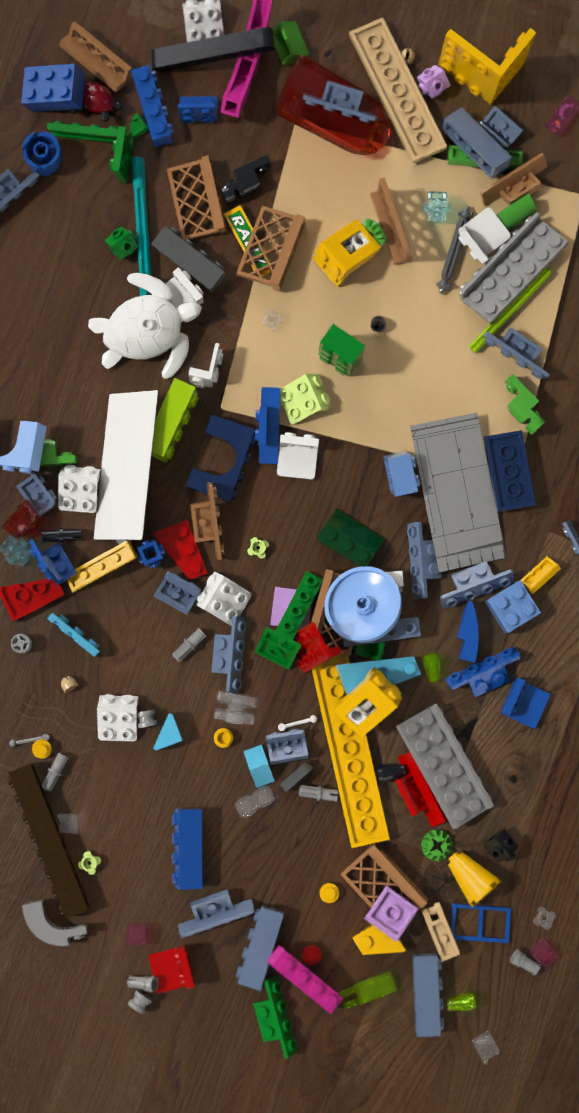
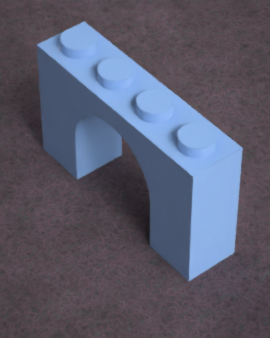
M20 421L15 447L10 453L0 457V467L3 468L2 470L14 472V469H19V472L31 474V471L39 472L47 426L38 422Z

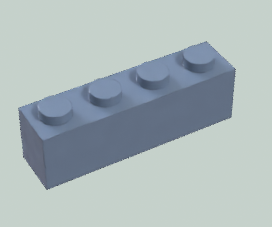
M461 107L445 118L442 130L491 180L509 168L512 158L509 152L504 150L497 143L496 139L491 137L483 126L479 125L472 118L470 113Z
M261 905L260 909H256L253 918L256 921L255 928H250L247 938L250 940L249 947H244L241 957L245 960L243 966H238L235 976L239 978L238 984L261 990L269 964L267 960L272 954L284 916L283 911Z
M414 953L412 957L415 1033L417 1037L441 1036V1030H444V1020L440 1018V1010H443V999L439 998V990H442V978H438V970L442 969L441 958H438L436 953Z

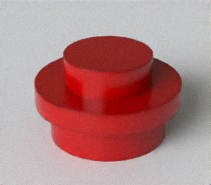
M309 945L304 948L302 958L306 964L316 965L321 960L322 954L317 946Z

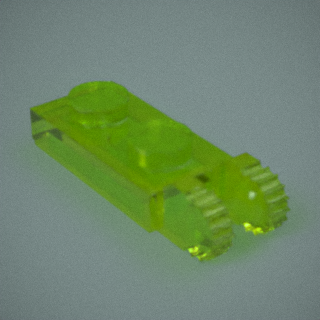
M390 971L356 983L353 987L339 992L341 997H346L356 992L358 998L343 1004L345 1009L397 990Z

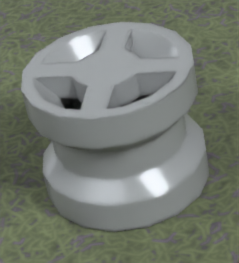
M17 634L11 640V647L15 652L27 653L32 648V640L27 635Z
M154 709L137 713L139 720L138 729L157 725V721L153 716L155 714Z
M137 989L134 993V998L130 999L128 1005L137 1012L144 1014L147 1005L151 1004L153 999Z

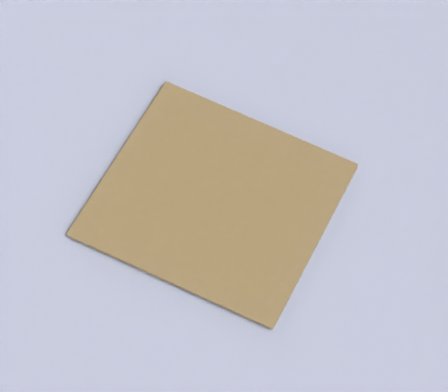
M295 124L273 209L293 216H297V214L304 216L305 226L280 292L273 290L271 286L253 281L221 409L256 418V410H259L261 406L262 387H277L281 389L305 374L317 373V376L322 380V387L325 393L330 398L332 408L327 411L316 412L296 424H291L280 401V425L390 453L406 451L416 459L410 426L478 413L484 448L485 436L520 430L523 432L525 443L528 433L525 428L528 425V421L520 424L509 412L507 405L517 395L515 393L511 394L507 390L505 381L514 374L536 397L541 379L531 374L532 371L527 367L524 369L516 364L517 360L514 358H507L500 353L501 350L496 346L491 347L485 343L477 353H474L469 348V345L489 323L460 300L459 290L464 283H468L472 279L473 274L478 269L481 270L485 266L486 262L482 264L479 260L475 261L470 254L472 250L469 246L462 244L452 278L448 281L451 287L445 290L443 294H440L439 287L436 286V283L442 280L441 273L457 222L461 219L458 213L469 205L470 211L473 213V217L468 219L469 222L487 207H490L496 215L507 208L509 205L501 197L485 206L480 195L482 190L506 175L500 174L491 180L481 169L470 166L448 165V161L434 157H428L412 164L406 150L302 124ZM385 177L413 258L412 260L394 265L388 245L384 243L375 257L351 272L345 281L337 287L313 260L316 255L315 251L322 241L356 219L362 225L363 221L367 218L375 220L380 225L370 194L377 191L379 179ZM542 185L541 189L530 196L534 201L537 213L540 214V220L568 241V246L547 266L552 272L551 275L493 335L502 340L509 328H513L538 345L542 350L533 363L542 369L544 368L579 224V194ZM272 214L269 222L275 220ZM284 219L279 223L282 229L290 227L292 221ZM277 223L267 228L270 235L280 231ZM522 224L515 230L511 231L510 235L512 236L514 231H516L517 229L520 230L524 226V224ZM283 235L273 238V241L277 247L283 244L285 239ZM270 240L263 243L265 252L274 248ZM499 247L487 255L488 258L494 256L498 252ZM276 251L267 255L271 263L278 260ZM270 272L262 278L270 280L272 273ZM383 316L386 321L384 331L374 332L371 329L373 317ZM333 323L365 345L363 357L350 376L347 374L341 375L335 370L336 367L334 365L324 363L318 355L320 341Z

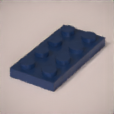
M522 430L485 436L484 442L497 512L535 506V497Z

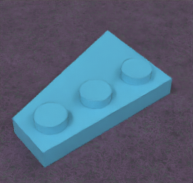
M52 613L47 618L50 622L58 625L60 630L72 637L76 643L94 657L101 653L98 649L100 645L93 639L88 641L84 638L85 633L77 626L72 628L69 625L70 620L64 615L58 616Z

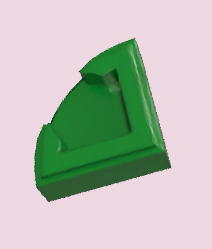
M138 113L133 116L130 124V134L133 140L149 130Z

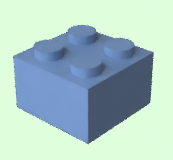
M406 451L383 456L391 494L397 497L418 492L417 487L420 486V481L413 469L416 467L414 456H411Z
M521 580L485 601L504 634L511 632L541 613Z

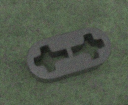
M308 761L304 762L279 785L287 792L308 774L313 767Z

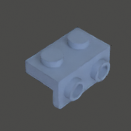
M494 106L484 120L478 123L483 126L489 135L491 134L502 148H510L524 131L497 106Z
M32 472L30 477L16 487L35 514L40 518L58 505L55 501L57 496L51 489L47 490L44 484L46 481L40 474L36 475Z
M167 571L154 597L188 615L201 589L194 583L183 580L178 574Z
M292 729L289 732H274L266 736L271 765L309 758L304 730Z

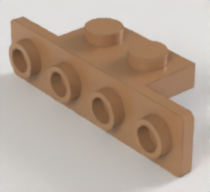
M541 153L533 157L530 161L480 192L482 203L487 206L501 197L510 206L527 194L531 195L541 189L542 183L534 175L547 167L545 155Z
M207 482L209 501L190 504L195 543L214 540L217 560H222L221 555L224 554V546L219 541V536H222L221 524L217 525V517H220L218 505L215 506L214 498H217V489L213 487L211 482Z

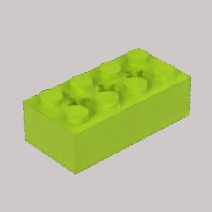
M174 378L155 419L152 457L165 463L167 459L171 460L175 452L174 444L179 442L183 435L182 427L184 424L187 425L190 420V410L192 407L195 408L198 403L199 397L196 387Z

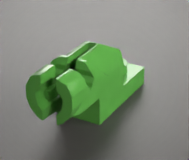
M512 374L507 378L505 384L507 390L511 394L515 393L517 396L507 407L520 424L528 421L525 429L532 435L545 423L537 409H533L539 401Z
M44 439L40 468L78 465L76 455H72V452H63L61 456H58L56 441Z

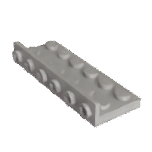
M536 212L533 216H529L526 219L524 226L520 230L514 231L511 239L507 243L504 242L494 256L488 258L485 266L481 270L478 269L468 283L466 282L461 286L459 290L460 300L491 325L568 246V241L540 220V214Z
M437 704L426 708L396 726L453 829L460 827L483 811L494 807L491 796L485 791L481 778L476 775L472 762L466 757L463 746L457 741L453 734V728L447 723L442 709Z

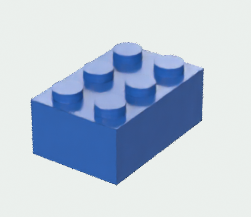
M76 64L25 67L21 104L32 112L82 109L85 72Z

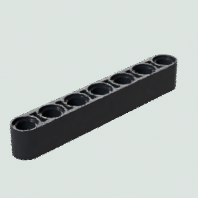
M263 27L151 50L152 71L166 72L274 50L273 29Z

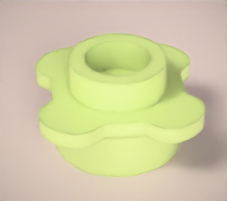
M253 537L247 552L250 556L256 555L263 559L266 556L265 551L269 543L266 540L262 541Z
M90 851L84 853L82 861L78 863V867L92 875L96 872L97 865L101 863V858L95 857Z

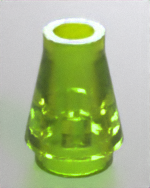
M438 653L423 655L422 663L429 682L440 681L441 658L438 656Z
M469 992L447 999L449 1011L472 1012L473 1009H477L474 993L469 994Z

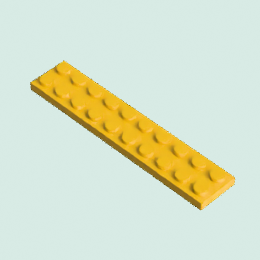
M339 654L313 668L312 673L351 848L390 839L366 734L361 738L334 712L338 702L346 696L335 665L350 664L348 656Z

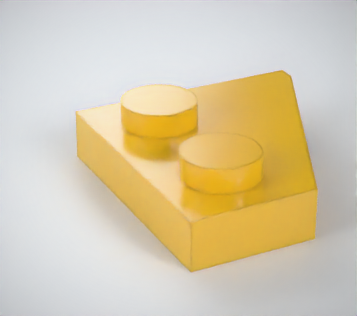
M373 925L353 936V940L363 955L406 951L400 939L395 942Z

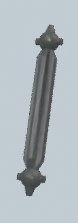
M469 205L458 213L461 219L457 222L441 273L442 280L436 283L440 294H443L445 290L451 287L448 281L452 278L462 246L458 238L460 236L459 228L465 225L470 217H473Z

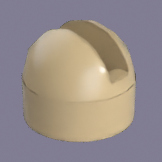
M405 49L401 52L406 65H411L415 59L414 52L411 49ZM406 53H409V60H405Z
M67 676L61 681V687L65 693L72 691L78 686L76 680L71 676Z

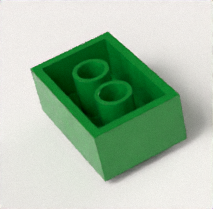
M333 323L320 341L318 355L324 363L334 365L336 367L335 370L341 375L347 374L350 376L363 357L365 345Z

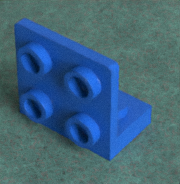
M180 97V104H178L180 121L185 123H194L195 121L212 123L217 121V97Z
M33 539L29 541L32 546L29 550L34 558L38 560L39 568L45 573L49 581L53 580L58 586L77 574L59 542L42 552Z
M515 678L500 714L535 729L550 694L525 683L523 679Z

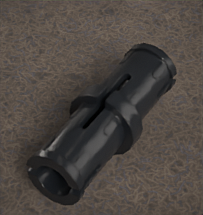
M81 528L42 530V541H60V543H64V541H81Z

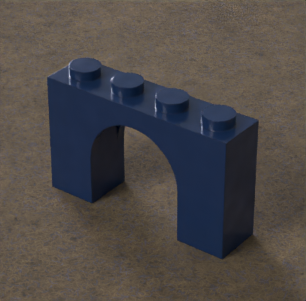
M211 415L205 432L206 436L228 443L236 453L235 464L229 472L223 475H211L192 468L186 487L208 496L207 482H211L213 487L217 489V498L215 499L231 503L232 499H236L239 490L236 489L238 481L242 482L245 471H242L244 463L248 464L251 453H248L250 446H254L256 443L255 429Z

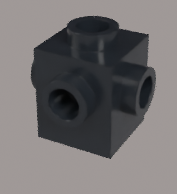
M505 828L492 835L483 845L497 864L504 860L506 862L510 861L515 856L514 852L519 847Z

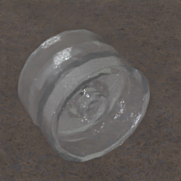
M218 691L216 701L228 706L227 708H215L214 719L225 720L226 723L238 725H255L257 715L245 712V709L258 708L259 698Z

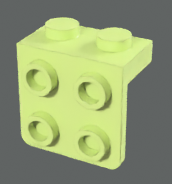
M317 373L305 374L281 388L280 401L291 424H296L316 412L327 411L332 408L330 398L325 393L322 387V380L317 376Z

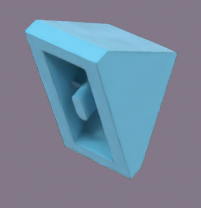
M168 714L153 747L154 750L183 741L174 714Z
M262 745L244 751L256 788L274 782L275 780Z

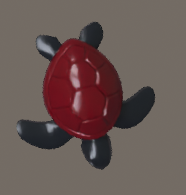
M98 77L92 82L85 80L82 104L88 110L101 113L102 120L107 122L110 118V111L123 109L121 103L114 102L112 93ZM72 109L70 111L71 113L75 114L78 109Z

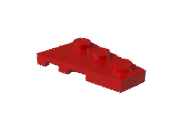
M188 520L152 533L189 580L208 574Z
M48 579L0 587V597L13 622L65 596L61 585L57 586L53 580L49 581Z

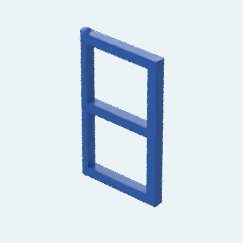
M451 904V932L454 939L509 943L511 907L475 905L472 908L469 904ZM456 908L479 909L478 936L455 935ZM483 910L506 911L505 938L482 937Z

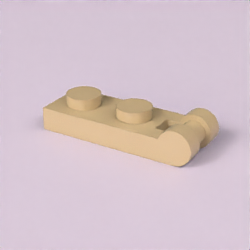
M434 903V906L430 908H422L421 911L441 960L445 961L460 955L440 903ZM437 913L439 919L432 921L430 916Z

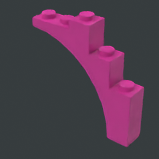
M253 0L246 31L269 27L274 0ZM261 53L238 57L232 77L223 95L220 113L239 118L249 97L252 80L258 70Z

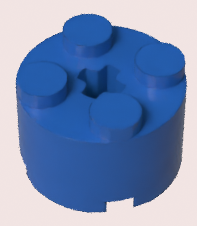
M42 131L32 133L24 140L22 146L23 157L31 171L37 172L39 175L49 176L58 170L63 160V154L55 136Z

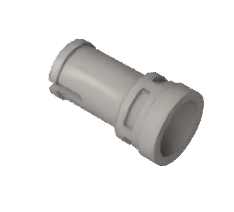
M516 949L510 958L511 964L522 967L534 976L538 973L541 966L539 963L526 957V954H523L519 949Z
M131 975L129 979H132V981H127L128 988L143 989L144 991L154 993L158 988V978L156 976L137 977Z

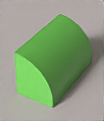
M280 21L272 28L274 45L282 65L293 64L309 56L296 21Z
M527 194L497 213V217L507 230L511 232L524 224L529 216H533L537 210L530 194Z

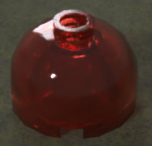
M25 500L2 526V529L13 537L22 538L28 534L32 536L39 528L36 525L39 520V513L33 504Z

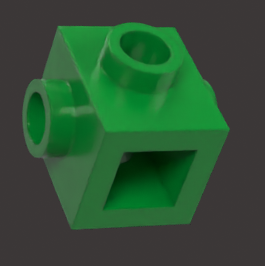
M123 227L114 230L104 240L113 254L120 260L131 255L138 248L135 242L136 236L131 230L127 231Z

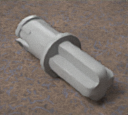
M197 628L187 640L184 639L185 642L172 654L173 657L181 662L192 650L195 651L194 648L207 636Z
M61 753L57 754L51 768H48L49 772L42 784L43 789L50 792L53 790L59 776L63 775L61 772L69 759L67 756Z
M301 785L299 788V796L314 798L317 801L321 799L337 802L338 790Z

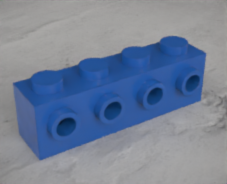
M149 65L131 70L154 148L172 143L171 135L174 132L171 123L167 124L165 118L168 117L166 106H162L160 102L163 99L161 89H156L155 82H158L155 70L151 71Z
M175 809V813L172 814V824L175 825V833L172 834V844L175 845V853H172V864L175 865V873H172V883L179 890L202 889V809Z

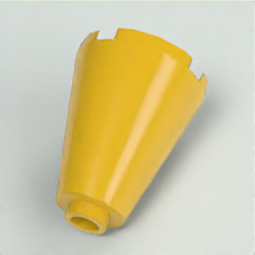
M455 852L448 859L450 861L448 866L472 908L477 905L479 900H483L497 887V884L501 883L499 878L463 852L460 854Z

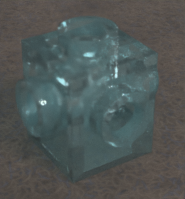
M428 191L427 202H423V213H426L427 221L435 223L446 221V214H450L447 192Z
M9 535L0 546V552L6 556L5 560L13 566L18 564L20 567H23L32 555L28 548L30 544L22 538L18 541L12 535Z

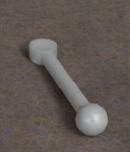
M43 734L41 737L18 741L11 740L9 745L15 747L18 744L35 742L40 739L48 741L50 736Z

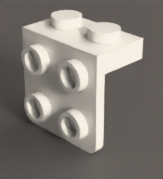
M186 0V3H183L187 42L224 35L220 0L197 2V0Z
M487 207L459 228L460 236L458 238L464 246L468 245L472 250L470 254L474 260H479L483 264L488 260L487 255L507 241L511 235L494 211Z
M179 267L173 271L174 277L166 283L172 292V298L169 302L176 308L187 302L202 304V294L204 293L198 285L194 286L190 282L191 277L185 270L182 272Z
M215 343L209 371L190 367L188 375L190 383H193L194 387L204 388V386L212 388L213 383H217L219 377L217 365H221L223 359V349H220V343Z
M289 432L281 435L277 475L300 479H314L319 439H315L314 435L297 437L295 433Z
M74 465L62 466L59 473L58 508L64 511L95 513L97 510V484L100 478V469H95L91 466L84 468Z
M214 572L208 578L204 590L198 595L195 605L232 626L233 616L240 617L251 598V593L225 576Z
M100 695L97 706L99 740L136 741L138 696Z

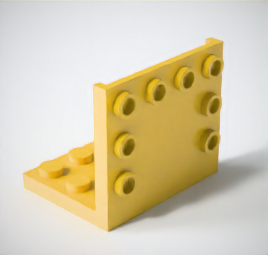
M531 28L527 33L523 32L517 39L516 46L514 48L510 47L505 54L506 58L499 66L450 29L445 36L438 65L445 73H450L454 76L459 84L467 86L473 95L480 96L491 105L524 65L536 32Z

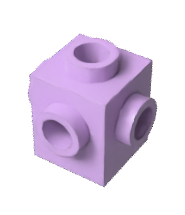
M436 65L424 70L417 77L419 90L423 95L426 94L431 98L440 95L443 90L450 86L445 71Z

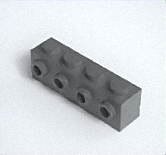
M164 226L151 245L213 293L226 276V273L223 271L224 267L217 261L212 263L209 260L210 256L203 250L198 252L194 249L195 244L187 238L185 240L179 237L180 233L173 227L168 229Z

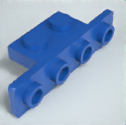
M277 387L261 388V406L259 410H256V422H259V429H255V441H258L260 464L278 463L281 389Z
M515 647L507 648L499 654L487 657L484 661L472 664L460 672L451 674L445 680L451 690L469 683L473 695L477 697L510 682L505 665L520 659L521 655Z

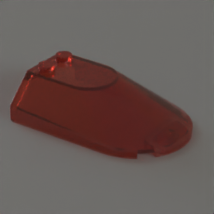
M301 55L283 85L274 111L278 116L357 155H370L378 152L386 145L390 136L389 120L385 118L381 110L383 108L372 95L307 56ZM327 80L363 91L358 110L376 115V119L367 123L359 120L360 117L356 115L352 117L342 115L340 110L335 109L332 112L325 110L324 106L320 104L312 106L306 104L303 95L305 93L322 98Z

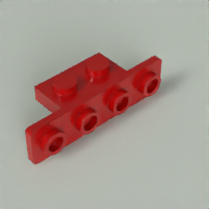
M407 752L400 755L398 760L400 764L404 765L406 775L396 780L395 783L411 816L424 811L432 827L446 822L447 819L411 753Z

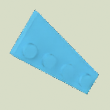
M414 657L335 665L346 695L365 679L367 673L373 667L381 671L385 678L394 685L421 675Z

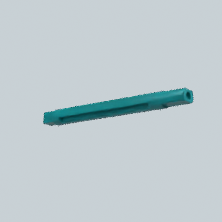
M137 156L131 158L139 273L151 276L144 158ZM140 288V296L152 295L149 291Z

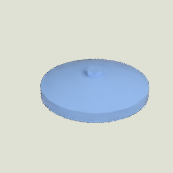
M357 567L344 572L332 583L325 598V614L330 626L342 638L357 643L371 642L385 636L397 623L402 610V596L396 582L386 572L374 567Z

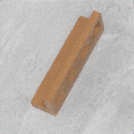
M73 22L69 34L60 41L59 46L113 91L117 92L128 83L132 68L78 23ZM76 31L80 34L81 38L75 34ZM119 67L125 71L124 74L119 70Z

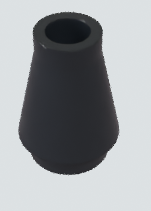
M380 764L379 767H376L378 782L386 783L405 776L404 765Z

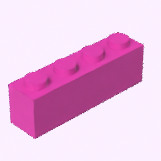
M278 946L268 958L267 962L330 1014L343 999L281 946Z

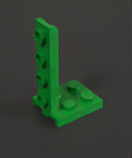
M60 121L47 123V129L55 137L113 143L114 158H111L110 169L120 183L127 184L134 140L130 139L131 135L129 132H126V127L119 126L117 128L111 126L109 128H101L98 125H90L88 127L79 123L68 125Z
M306 571L277 629L274 631L268 627L265 628L255 650L256 654L288 670L290 669L301 644L293 641L323 579Z

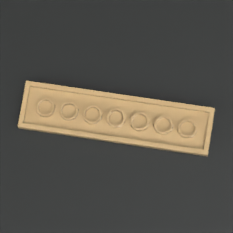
M380 18L350 31L349 37L412 164L446 150L447 145L384 19Z

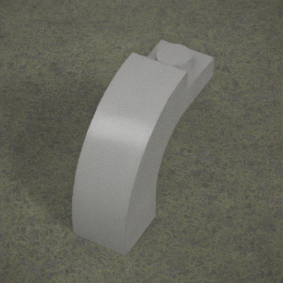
M44 900L28 902L22 905L24 918L29 929L36 937L48 944L68 946L71 943L70 937H73V940L85 937L84 934L89 932L88 923L71 927L55 925L47 915Z

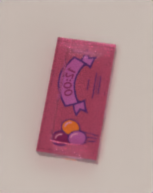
M567 95L547 121L545 127L560 137L578 113L579 103Z

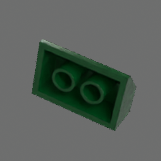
M336 508L317 536L316 541L356 567H366L381 546L384 538Z

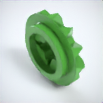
M369 218L364 220L363 226L378 244L382 246L386 243V235L382 227L375 220Z
M442 830L429 831L422 839V851L430 860H444L452 852V840ZM432 839L442 842L440 847L443 852L437 849L430 851L434 846Z

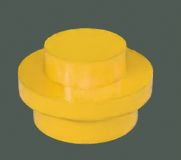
M221 728L215 732L214 742L217 746L225 748L231 745L233 735L230 730Z
M44 739L37 740L32 746L34 756L40 759L48 757L52 750L51 744Z
M326 883L320 889V897L326 903H333L339 897V890L336 885Z

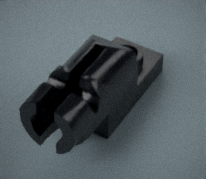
M268 155L233 170L235 181L232 179L220 187L227 205L236 202L235 195L243 199L260 189V182L256 174H264L271 168V161Z

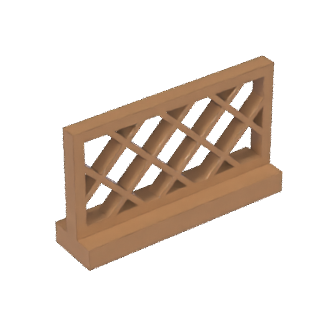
M209 155L201 157V160L168 168L167 172L182 239L193 240L219 232L221 234L228 232L214 166ZM200 166L201 173L198 178L190 174L193 167ZM181 171L185 174L180 183L174 180L173 173ZM188 176L196 180L191 189L183 185ZM198 183L205 186L202 196L194 192ZM181 187L188 191L184 201L177 196ZM192 194L200 198L195 207L187 203ZM203 200L209 203V209L206 214L198 210ZM185 205L193 209L188 218L183 217L181 214ZM196 212L204 216L199 225L191 221ZM207 218L213 221V229L205 230L202 228ZM189 223L197 227L193 234L186 236L185 229Z
M385 177L379 179L377 191L372 192L370 196L380 225L385 232L386 243L393 263L396 265L412 260L413 257Z
M262 206L236 275L271 286L273 290L280 292L303 232L305 217L298 214L293 216ZM264 213L272 214L275 220L265 224L263 221ZM284 219L292 221L290 227L282 229L279 223ZM277 223L280 231L270 235L267 227ZM265 229L268 237L258 241L256 237L257 232ZM283 235L284 243L276 247L273 238ZM270 240L274 248L264 252L260 244ZM259 246L262 254L252 258L249 253L250 250ZM276 251L278 260L269 263L266 256ZM264 257L267 265L257 269L254 261ZM253 264L255 271L251 273L242 272L245 265ZM270 269L272 273L270 280L262 278L260 272Z
M326 569L312 622L315 623L321 635L326 632L329 634L332 642L326 646L334 644L336 647L338 646L336 642L343 638L340 637L334 640L329 631L333 628H327L324 623L326 617L325 598L330 586L341 574ZM349 646L348 651L341 650L342 653L340 654L350 657L353 646Z
M372 843L364 853L340 874L370 908L375 903V898L379 897V895H375L376 885L398 886L401 889V896L406 900H411L418 910L428 903V898L377 843ZM368 854L374 860V867H363V859ZM352 869L360 870V880H352L347 873ZM362 870L374 871L373 881L362 880ZM376 871H384L387 874V882L376 881ZM362 884H373V895L364 894Z

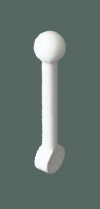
M312 715L308 719L288 724L281 723L278 725V729L284 731L288 727L308 722L315 723L317 717Z

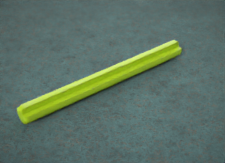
M546 267L512 304L480 333L469 345V348L474 353H477L485 344V339L482 335L486 332L494 335L545 282L552 272Z

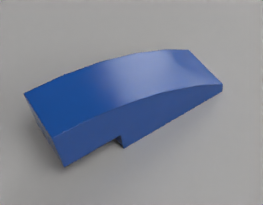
M467 601L456 639L463 641L458 659L475 663L479 641L478 622L473 602Z

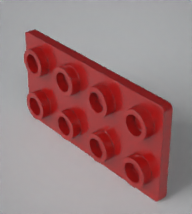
M314 622L299 630L293 641L301 644L296 654V662L304 673L342 653L339 646L334 648L331 645L326 646Z

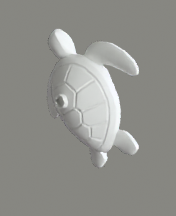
M141 273L129 274L127 280L131 284L149 291L152 295L139 296L124 302L115 310L109 320L104 318H92L89 320L88 327L96 334L104 333L103 343L109 348L102 355V365L109 369L122 356L130 359L146 360L159 356L171 348L170 357L162 371V378L168 379L180 369L188 354L189 340L186 334L180 332L181 322H190L200 314L202 307L195 302H187L176 308L169 302L172 298L170 288L160 279Z

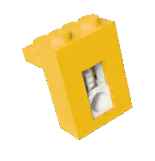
M356 219L322 241L315 251L316 255L313 260L338 287L351 272L375 257L381 246Z
M373 667L369 670L365 679L338 702L334 712L362 738L398 707L402 699V693L396 685L385 678L381 671Z

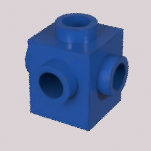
M147 540L138 547L139 553L137 557L140 564H144L146 567L150 566L151 569L161 565V561L164 560L163 555H165L162 544L158 545L155 540ZM150 552L155 553V557L152 559L148 557Z

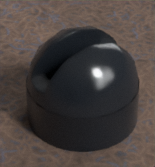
M383 316L373 317L371 329L374 332L384 331L386 321Z

